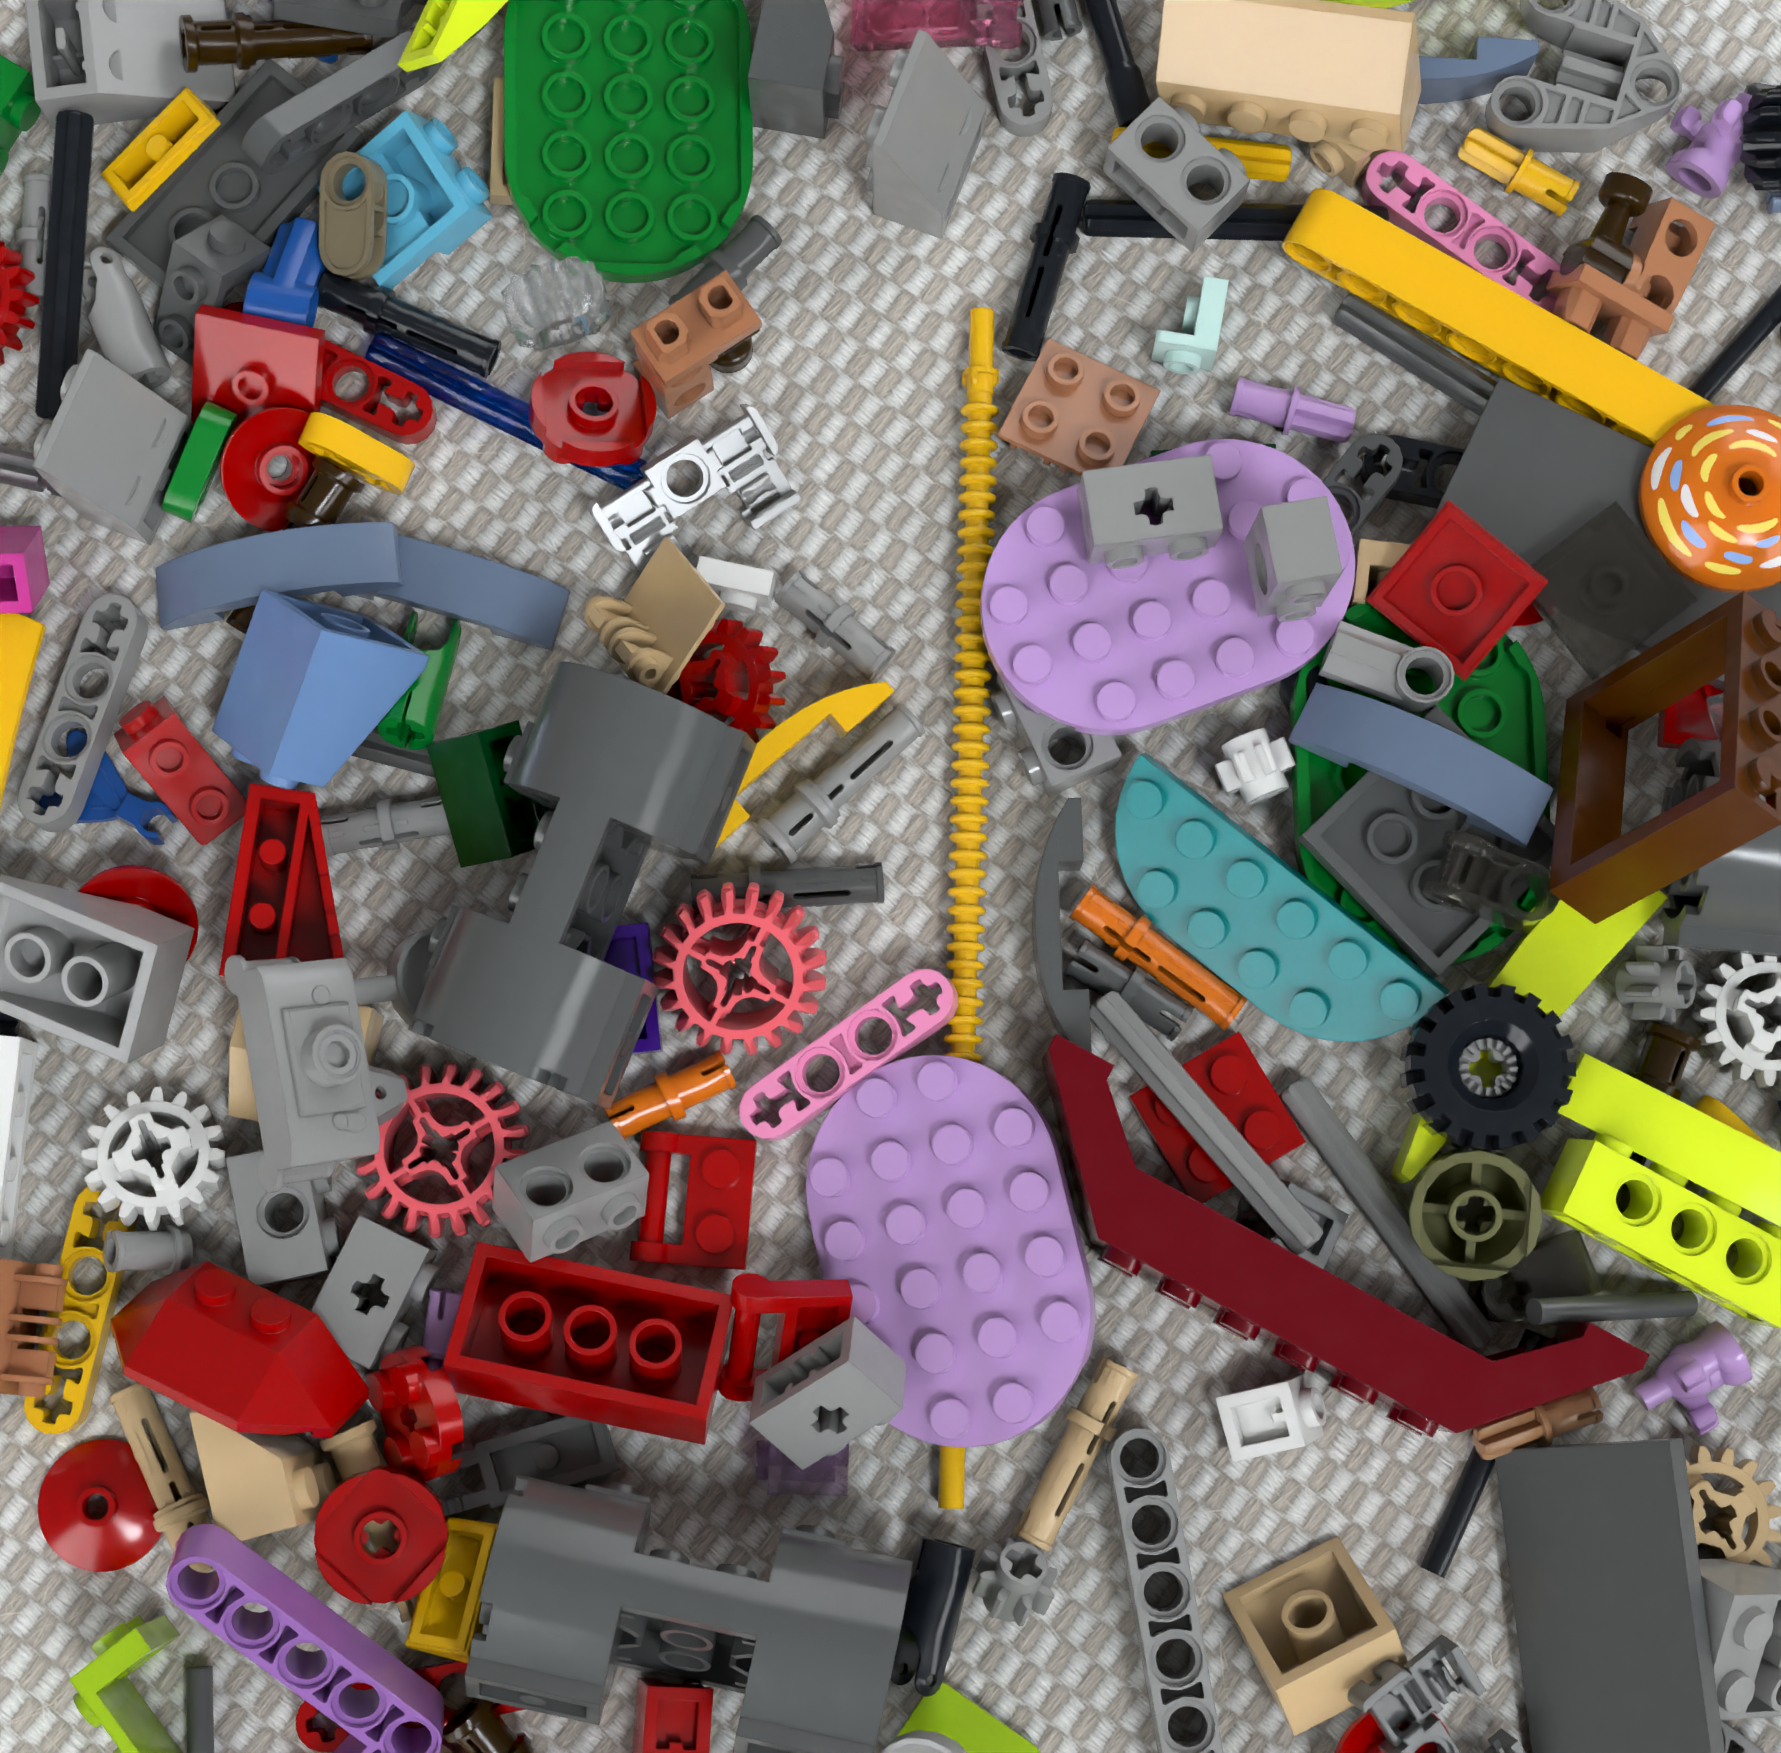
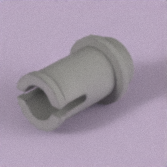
M166 1224L162 1227L161 1231H108L103 1244V1259L108 1272H119L120 1270H161L163 1275L169 1276L180 1269L188 1268L193 1257V1242L190 1233L187 1230H180L175 1224Z

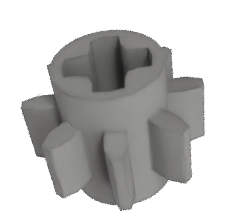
M1637 945V960H1624L1620 963L1615 978L1616 995L1622 1007L1633 1008V1020H1644L1645 1023L1652 1021L1674 1024L1676 1020L1675 1008L1686 1009L1692 1005L1696 994V975L1689 961L1679 960V949H1668L1667 945Z
M1007 1538L1000 1554L990 1549L984 1550L976 1567L980 1575L972 1593L975 1596L982 1597L983 1603L989 1611V1617L992 1619L996 1617L1008 1622L1015 1621L1018 1626H1023L1031 1609L1037 1614L1045 1615L1055 1596L1050 1588L1058 1571L1056 1568L1048 1567L1047 1560L1040 1551L1041 1548L1024 1542H1014L1012 1538Z

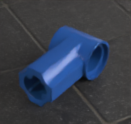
M296 217L292 222L280 224L263 272L255 271L249 281L242 313L308 327L314 326L319 302V288L317 286L326 269L319 254V225L317 222Z

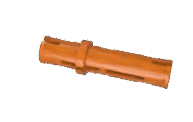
M1094 884L1069 916L1070 919L1076 920L1114 948L1113 956L1122 963L1127 958L1148 971L1149 975L1166 986L1171 992L1194 1006V1008L1219 1025V1028L1223 1031L1231 1024L1246 1003L1247 998L1150 928L1153 921L1143 914L1138 919L1098 890V887Z

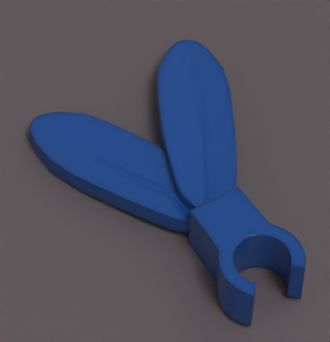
M75 730L68 734L66 744L69 757L76 756L84 749L87 742L86 733ZM105 751L83 812L75 824L98 823L120 819L125 824L135 828L149 843L164 845V839L157 831H148L150 820L155 816L165 815L172 823L178 822V818L165 804L156 801L147 802L130 794L123 778ZM56 792L53 796L43 795L39 805L45 810L49 806L59 807L63 797Z

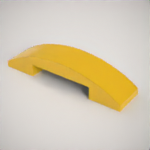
M886 681L843 690L803 708L783 721L756 744L736 797L825 720L843 739L888 700L894 693V689ZM736 799L733 802L715 849L750 818V815Z

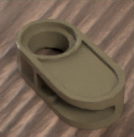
M348 151L333 156L327 161L322 170L319 197L318 247L320 259L324 266L333 274L350 279L363 280L377 273L385 259L388 185L386 174L380 164L371 158ZM360 167L365 175L364 190L358 198L348 201L343 194V179L350 170Z

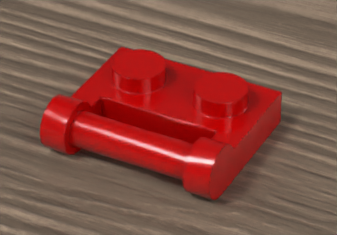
M641 1131L639 1151L646 1152L644 1167L649 1173L645 1216L639 1219L638 1241H631L629 1261L746 1270L757 1140ZM671 1154L690 1156L682 1245L663 1243Z
M754 1273L736 1276L732 1281L730 1303L735 1308L728 1363L723 1365L718 1386L720 1394L732 1401H752L755 1378L769 1370L756 1369L754 1367L761 1314L778 1313L771 1362L772 1368L850 1318L853 1294L848 1279L769 1281L764 1276Z

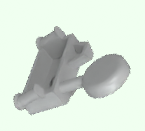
M434 927L409 935L394 950L387 968V975L353 979L351 968L345 958L300 962L296 957L246 961L241 955H232L227 958L224 969L225 981L229 991L233 995H238L264 1154L258 1160V1178L262 1188L267 1193L279 1191L283 1184L328 1178L334 1174L336 1162L355 1160L378 1154L380 1146L379 1126L398 1115L408 1100L405 1079L389 1070L368 1065L358 1005L392 1001L395 1011L408 1026L410 1025L433 969L428 966L432 954L428 951V945ZM376 1088L381 1091L380 1099L375 1095Z

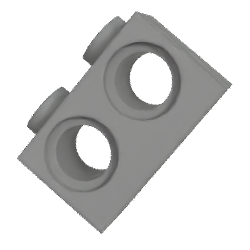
M1160 96L1107 147L1103 166L1105 174L1191 253L1244 202L1250 179L1246 176L1244 165L1231 151L1225 148L1217 150L1201 135L1200 126L1190 113L1179 106L1172 108ZM1150 142H1160L1169 147L1173 154L1162 159L1153 158L1142 147ZM1196 183L1207 184L1216 191L1218 196L1208 201L1199 200L1190 194L1188 187Z
M997 674L996 688L998 692L991 695V700L1003 727L1007 730L1015 726L1025 749L1018 751L1017 754L1032 786L1042 783L1048 797H1051L1117 767L1122 754L1112 735H1094L1074 731V727L1057 722L1042 713L1038 715L1021 702L1006 686L1000 675ZM1060 737L1071 738L1080 745L1083 757L1080 761L1071 765L1060 764L1051 757L1048 745Z
M607 1121L496 1165L494 1169L492 1209L527 1260L532 1263L553 1253H565L573 1249L580 1242L611 1229H623L632 1224L636 1219L645 1216L649 1173L613 1123Z

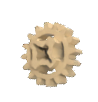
M1692 1445L1690 1462L1686 1460L1697 1545L1700 1543L1704 1544L1709 1554L1714 1555L1716 1559H1725L1745 1564L1755 1562L1769 1567L1773 1561L1762 1548L1766 1541L1781 1542V1534L1769 1528L1770 1519L1781 1516V1507L1767 1504L1765 1496L1770 1494L1776 1487L1773 1480L1762 1479L1754 1481L1752 1477L1756 1473L1758 1463L1752 1459L1744 1458L1733 1466V1449L1718 1447L1711 1461V1456L1706 1446ZM1701 1474H1720L1728 1478L1736 1486L1725 1488L1719 1492L1714 1491L1709 1480H1704ZM1703 1505L1718 1507L1720 1513L1712 1518V1523L1715 1527L1714 1531L1700 1528L1699 1522L1706 1517ZM1747 1516H1750L1748 1532L1743 1541L1741 1536Z

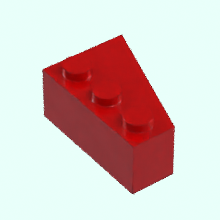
M253 783L249 785L219 971L222 983H226L224 974L227 958L232 955H241L246 961L296 957L300 962L344 958L315 793Z

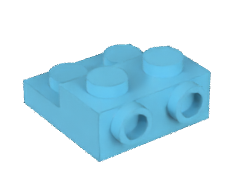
M407 110L402 112L357 152L380 164L387 178L386 254L382 266L373 275V278L380 287L384 286L391 290L435 252L449 255L493 217L483 202L490 196L487 185L470 167L465 166L462 169L452 155V152L459 145L450 129L435 117L429 120ZM360 167L350 170L343 179V194L348 201L358 198L364 190L365 175ZM318 186L316 189L320 193V186Z

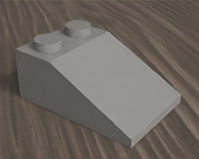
M0 874V1012L128 1064L163 1046L165 1043L195 928L138 905Z

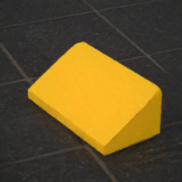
M186 87L100 175L131 211L135 212L221 123L216 113L190 88Z
M446 1516L450 1530L444 1562L433 1581L418 1594L405 1646L468 1663L474 1633L482 1634L483 1625L479 1624L482 1602L479 1600L499 1524Z

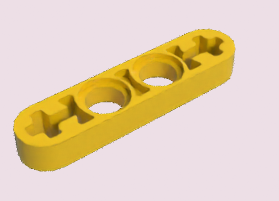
M88 1187L78 1195L73 1206L59 1265L63 1266L61 1278L68 1279L63 1311H47L45 1316L62 1319V1325L43 1324L40 1337L57 1338L60 1329L66 1323L78 1321L83 1323L89 1330L91 1336L90 1346L81 1357L70 1359L59 1351L58 1345L38 1344L37 1350L57 1352L55 1366L61 1369H83L81 1381L76 1378H66L63 1399L73 1402L70 1414H59L56 1422L51 1421L52 1410L42 1407L43 1398L25 1396L24 1412L28 1422L36 1430L45 1434H63L73 1431L88 1416L111 1329V1318L114 1317L125 1270L108 1272L106 1269L107 1277L104 1286L92 1295L81 1293L74 1284L73 1272L77 1264L83 1259L95 1257L104 1264L103 1248L81 1247L83 1235L88 1238L97 1239L100 1228V1219L96 1216H91V1208L94 1203L99 1204L97 1199L102 1191L91 1192ZM138 1216L129 1227L123 1225L121 1219L119 1221H108L104 1228L102 1241L105 1240L108 1231H135ZM53 1375V1385H46L45 1395H54L58 1392L62 1375Z

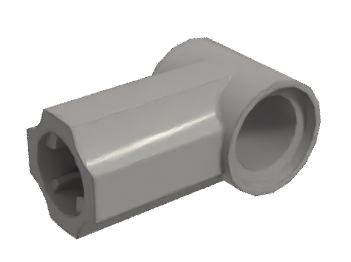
M1340 620L1335 633L1328 643L1318 675L1387 700L1393 707L1418 716L1428 713L1449 693L1453 686L1455 673L1448 657L1436 648L1427 646L1413 648ZM1416 668L1428 673L1433 682V693L1422 695L1411 690L1406 682V670Z

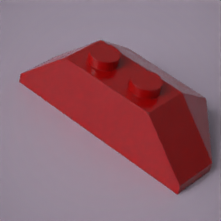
M204 1261L150 1282L111 1318V1332L113 1338H115L124 1376L236 1432L275 1435L310 1432L312 1437L332 1438L369 1397V1388L318 1314L209 1261Z

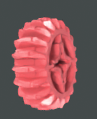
M732 882L723 883L721 888L722 902L716 903L712 894L707 889L698 891L696 900L700 913L690 905L681 903L677 907L675 915L682 926L674 923H665L660 936L669 945L656 947L653 954L654 962L667 967L654 974L653 984L660 989H673L662 997L660 1002L662 1010L666 1012L683 1008L675 1023L678 1032L688 1030L696 1023L700 1026L696 1037V1044L704 1047L709 1043L712 1034L722 1037L720 1051L724 1055L731 1053L734 1039H744V1049L749 1055L757 1053L758 1036L764 1035L768 1044L773 1048L781 1046L783 1036L780 1025L792 1033H800L803 1030L804 1022L797 1011L805 1014H815L819 1001L810 992L824 990L826 986V976L813 970L826 964V951L819 948H808L819 939L820 932L817 926H806L796 930V927L804 918V908L797 905L785 914H782L780 909L783 904L784 893L775 890L767 904L758 901L760 886L755 882L749 883L745 899H736L735 887ZM730 923L750 924L747 931L735 940L726 941L715 936L707 940L702 937L709 930ZM770 933L781 942L790 957L794 974L791 982L778 976L779 969L768 963L762 952L765 948V942ZM753 946L749 972L751 976L749 977L745 972L743 979L735 978L731 988L727 991L731 965L729 960L735 966L736 958L744 959L750 947ZM687 955L701 961L700 968L707 971L715 979L717 987L711 1002H708L695 988L688 971ZM755 997L768 1002L772 997L777 1000L770 1006L758 1011L747 1013L731 1012L734 1005L744 998Z
M448 1062L445 1064L441 1082H437L435 1072L430 1065H421L418 1072L420 1087L415 1088L412 1081L406 1075H398L405 1079L408 1100L397 1116L379 1126V1152L374 1154L375 1160L364 1161L356 1166L357 1174L361 1176L379 1174L380 1180L371 1184L365 1190V1194L370 1200L380 1199L387 1194L392 1196L381 1211V1215L386 1219H394L407 1208L408 1211L403 1222V1229L405 1231L415 1233L421 1226L424 1217L427 1216L429 1237L441 1238L445 1230V1221L448 1218L451 1220L455 1235L459 1237L466 1236L469 1231L466 1215L472 1213L475 1220L483 1227H488L493 1223L492 1216L485 1207V1204L490 1200L493 1202L495 1166L529 1153V1151L523 1149H512V1141L522 1140L530 1136V1128L527 1125L521 1124L508 1127L507 1121L517 1116L522 1108L515 1100L506 1102L498 1108L495 1104L505 1091V1086L498 1081L493 1082L480 1093L479 1090L483 1082L484 1073L479 1069L472 1068L467 1073L463 1084H459L460 1072L458 1065ZM380 1090L376 1093L378 1099L381 1098ZM442 1098L462 1099L473 1103L483 1115L472 1122L466 1120L453 1127L445 1126L439 1117L433 1114L427 1102ZM411 1114L413 1118L412 1123L418 1134L417 1144L414 1151L402 1159L403 1164L395 1168V1139L401 1125ZM432 1131L437 1132L441 1137L449 1141L460 1138L457 1141L459 1145L458 1151H451L457 1155L452 1162L455 1170L438 1160L427 1162L430 1160L429 1150H437L431 1146L433 1140L436 1139ZM493 1132L495 1144L493 1163L485 1180L477 1188L474 1183L475 1178L469 1167V1159L472 1151L485 1141L484 1137ZM432 1174H441L448 1184L454 1187L460 1200L446 1204L426 1203L411 1194L405 1185L415 1179L422 1180Z

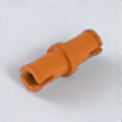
M717 1050L713 1052V1055L671 1075H667L665 1070L653 1075L654 1083L614 1101L610 1110L604 1108L609 1121L613 1123L626 1141V1138L670 1117L673 1118L674 1122L687 1117L685 1110L729 1089H735L737 1085L728 1065L724 1063L725 1059L721 1051Z

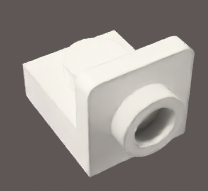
M699 556L697 571L725 603V609L740 613H755L756 606L771 609L776 589L774 571Z
M1306 1373L1290 1377L1284 1381L1232 1392L1215 1398L1232 1462L1304 1447L1324 1436L1322 1426L1326 1423L1325 1404L1319 1390L1316 1387H1311Z

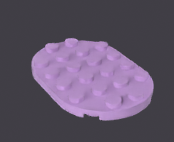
M1212 439L1194 442L1133 463L1140 464L1211 454L1223 531L1216 546L1208 548L1209 552L1202 557L1176 561L1170 559L1169 553L1144 556L1145 561L1143 563L1123 569H1109L1106 567L1105 562L1088 564L1077 495L1078 484L1044 497L1025 510L1008 527L996 545L986 569L981 591L980 618L983 639L996 671L1012 693L1038 715L1042 713L1057 722L1074 727V731L1104 736L1138 733L1155 728L1289 677L1313 660L1328 643L1336 631L1338 622L1342 621L1346 613L1354 586L1355 553L1352 536L1346 518L1330 490L1313 472L1291 456L1266 445L1246 440ZM1327 496L1343 573L1322 606L1315 607L1316 613L1314 615L1290 622L1278 621L1277 614L1258 617L1243 542L1261 507ZM1143 506L1139 515H1147L1150 525L1159 524L1161 517L1153 516L1150 507Z
M925 1055L901 1059L880 1067L843 1094L834 1104L824 1119L811 1149L807 1167L806 1200L823 1280L848 1279L853 1294L850 1318L855 1316L907 1363L903 1409L888 1422L889 1424L909 1436L940 1446L979 1447L1013 1439L1044 1422L1066 1400L1064 1398L1074 1385L1083 1365L1087 1364L1095 1333L1096 1311L1092 1280L1056 1138L1047 1119L1030 1096L1006 1077L984 1065L953 1056Z

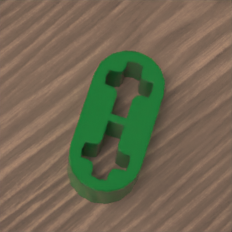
M209 401L205 403L167 489L161 508L162 511L190 523L195 520L220 464L224 446L234 430L238 417L236 413Z

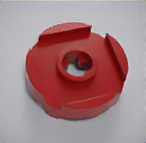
M576 352L555 360L552 370L546 372L542 377L540 373L534 380L529 404L530 424L535 435L543 443L544 454L550 460L559 464L572 462L591 467H605L616 464L627 465L636 462L642 455L644 445L651 437L656 417V397L650 383L641 374L638 381L632 374L624 370V361L605 353ZM585 402H594L598 411L608 413L601 416H592L582 412Z
M413 1345L386 1354L381 1360L379 1370L367 1374L365 1384L369 1388L368 1399L372 1407L380 1412L387 1434L384 1440V1454L389 1467L412 1473L426 1482L453 1473L459 1468L462 1457L451 1460L452 1445L464 1441V1426L459 1402L446 1372L442 1367L430 1371L421 1357L431 1353L425 1347Z
M380 1465L372 1467L367 1471L353 1474L340 1482L322 1504L316 1517L314 1529L315 1556L318 1569L324 1579L340 1595L361 1604L372 1605V1602L385 1604L392 1601L398 1603L409 1600L419 1594L436 1577L446 1554L450 1526L440 1498L421 1478L407 1471L395 1470L389 1466ZM372 1520L380 1525L387 1520L393 1522L397 1526L393 1536L399 1543L398 1547L392 1552L384 1546L378 1548L375 1552L369 1550L365 1545L370 1537L368 1530L365 1528L367 1523Z

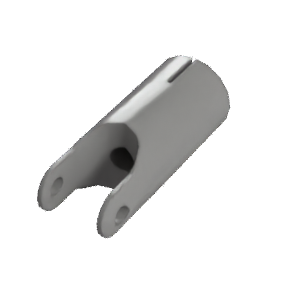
M98 247L90 254L89 261L92 268L85 269L83 275L82 294L86 301L87 317L105 359L152 390L170 378L171 368L141 297L132 280L127 276L119 256L112 249ZM100 257H107L111 263H103ZM88 280H95L97 282L96 287L90 286Z

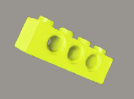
M1597 1133L1594 1140L1567 1139L1540 1198L1541 1211L1753 1324L1781 1329L1780 1227L1764 1221H1759L1757 1227L1739 1218L1742 1207L1710 1192H1705L1703 1198L1684 1188L1688 1179L1657 1163H1651L1649 1168H1646L1631 1160L1630 1156L1633 1149L1612 1137ZM1625 1183L1630 1192V1202L1626 1210L1621 1213L1616 1204V1195L1621 1185ZM1680 1213L1684 1220V1231L1681 1238L1675 1242L1671 1226L1675 1216ZM1734 1242L1738 1250V1259L1733 1269L1729 1270L1726 1254L1730 1245Z

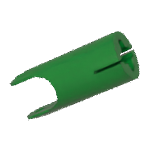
M414 611L407 623L403 639L411 645L414 643L418 626V613ZM454 620L449 640L443 647L437 650L419 649L429 656L425 670L378 723V733L388 743L406 749L409 736V750L426 749L427 744L433 743L460 644V620Z

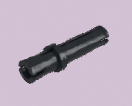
M1060 172L1053 174V183L1041 222L1033 224L1030 234V240L1034 243L1022 285L1019 289L1007 335L1001 346L1004 353L1020 360L1037 361L1052 309L1056 302L1069 254L1076 253L1080 241L1076 230L1091 186L1084 178L1070 173Z
M329 270L320 279L317 286L319 288V308L327 309L362 324L365 333L375 337L383 333L431 355L464 367L485 379L492 373L501 350L502 342L500 340L491 339L441 316L397 299L395 291L387 287L381 286L376 290L350 278L333 274Z

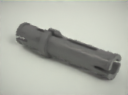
M882 862L867 865L761 871V866L755 865L748 866V872L698 876L697 874H691L692 907L699 913L700 910L696 900L698 891L707 889L712 894L716 903L722 902L721 888L725 882L733 883L736 899H745L749 883H758L760 886L758 901L766 904L771 894L775 890H779L784 893L781 908H792L797 905L802 907H822L856 903H884Z

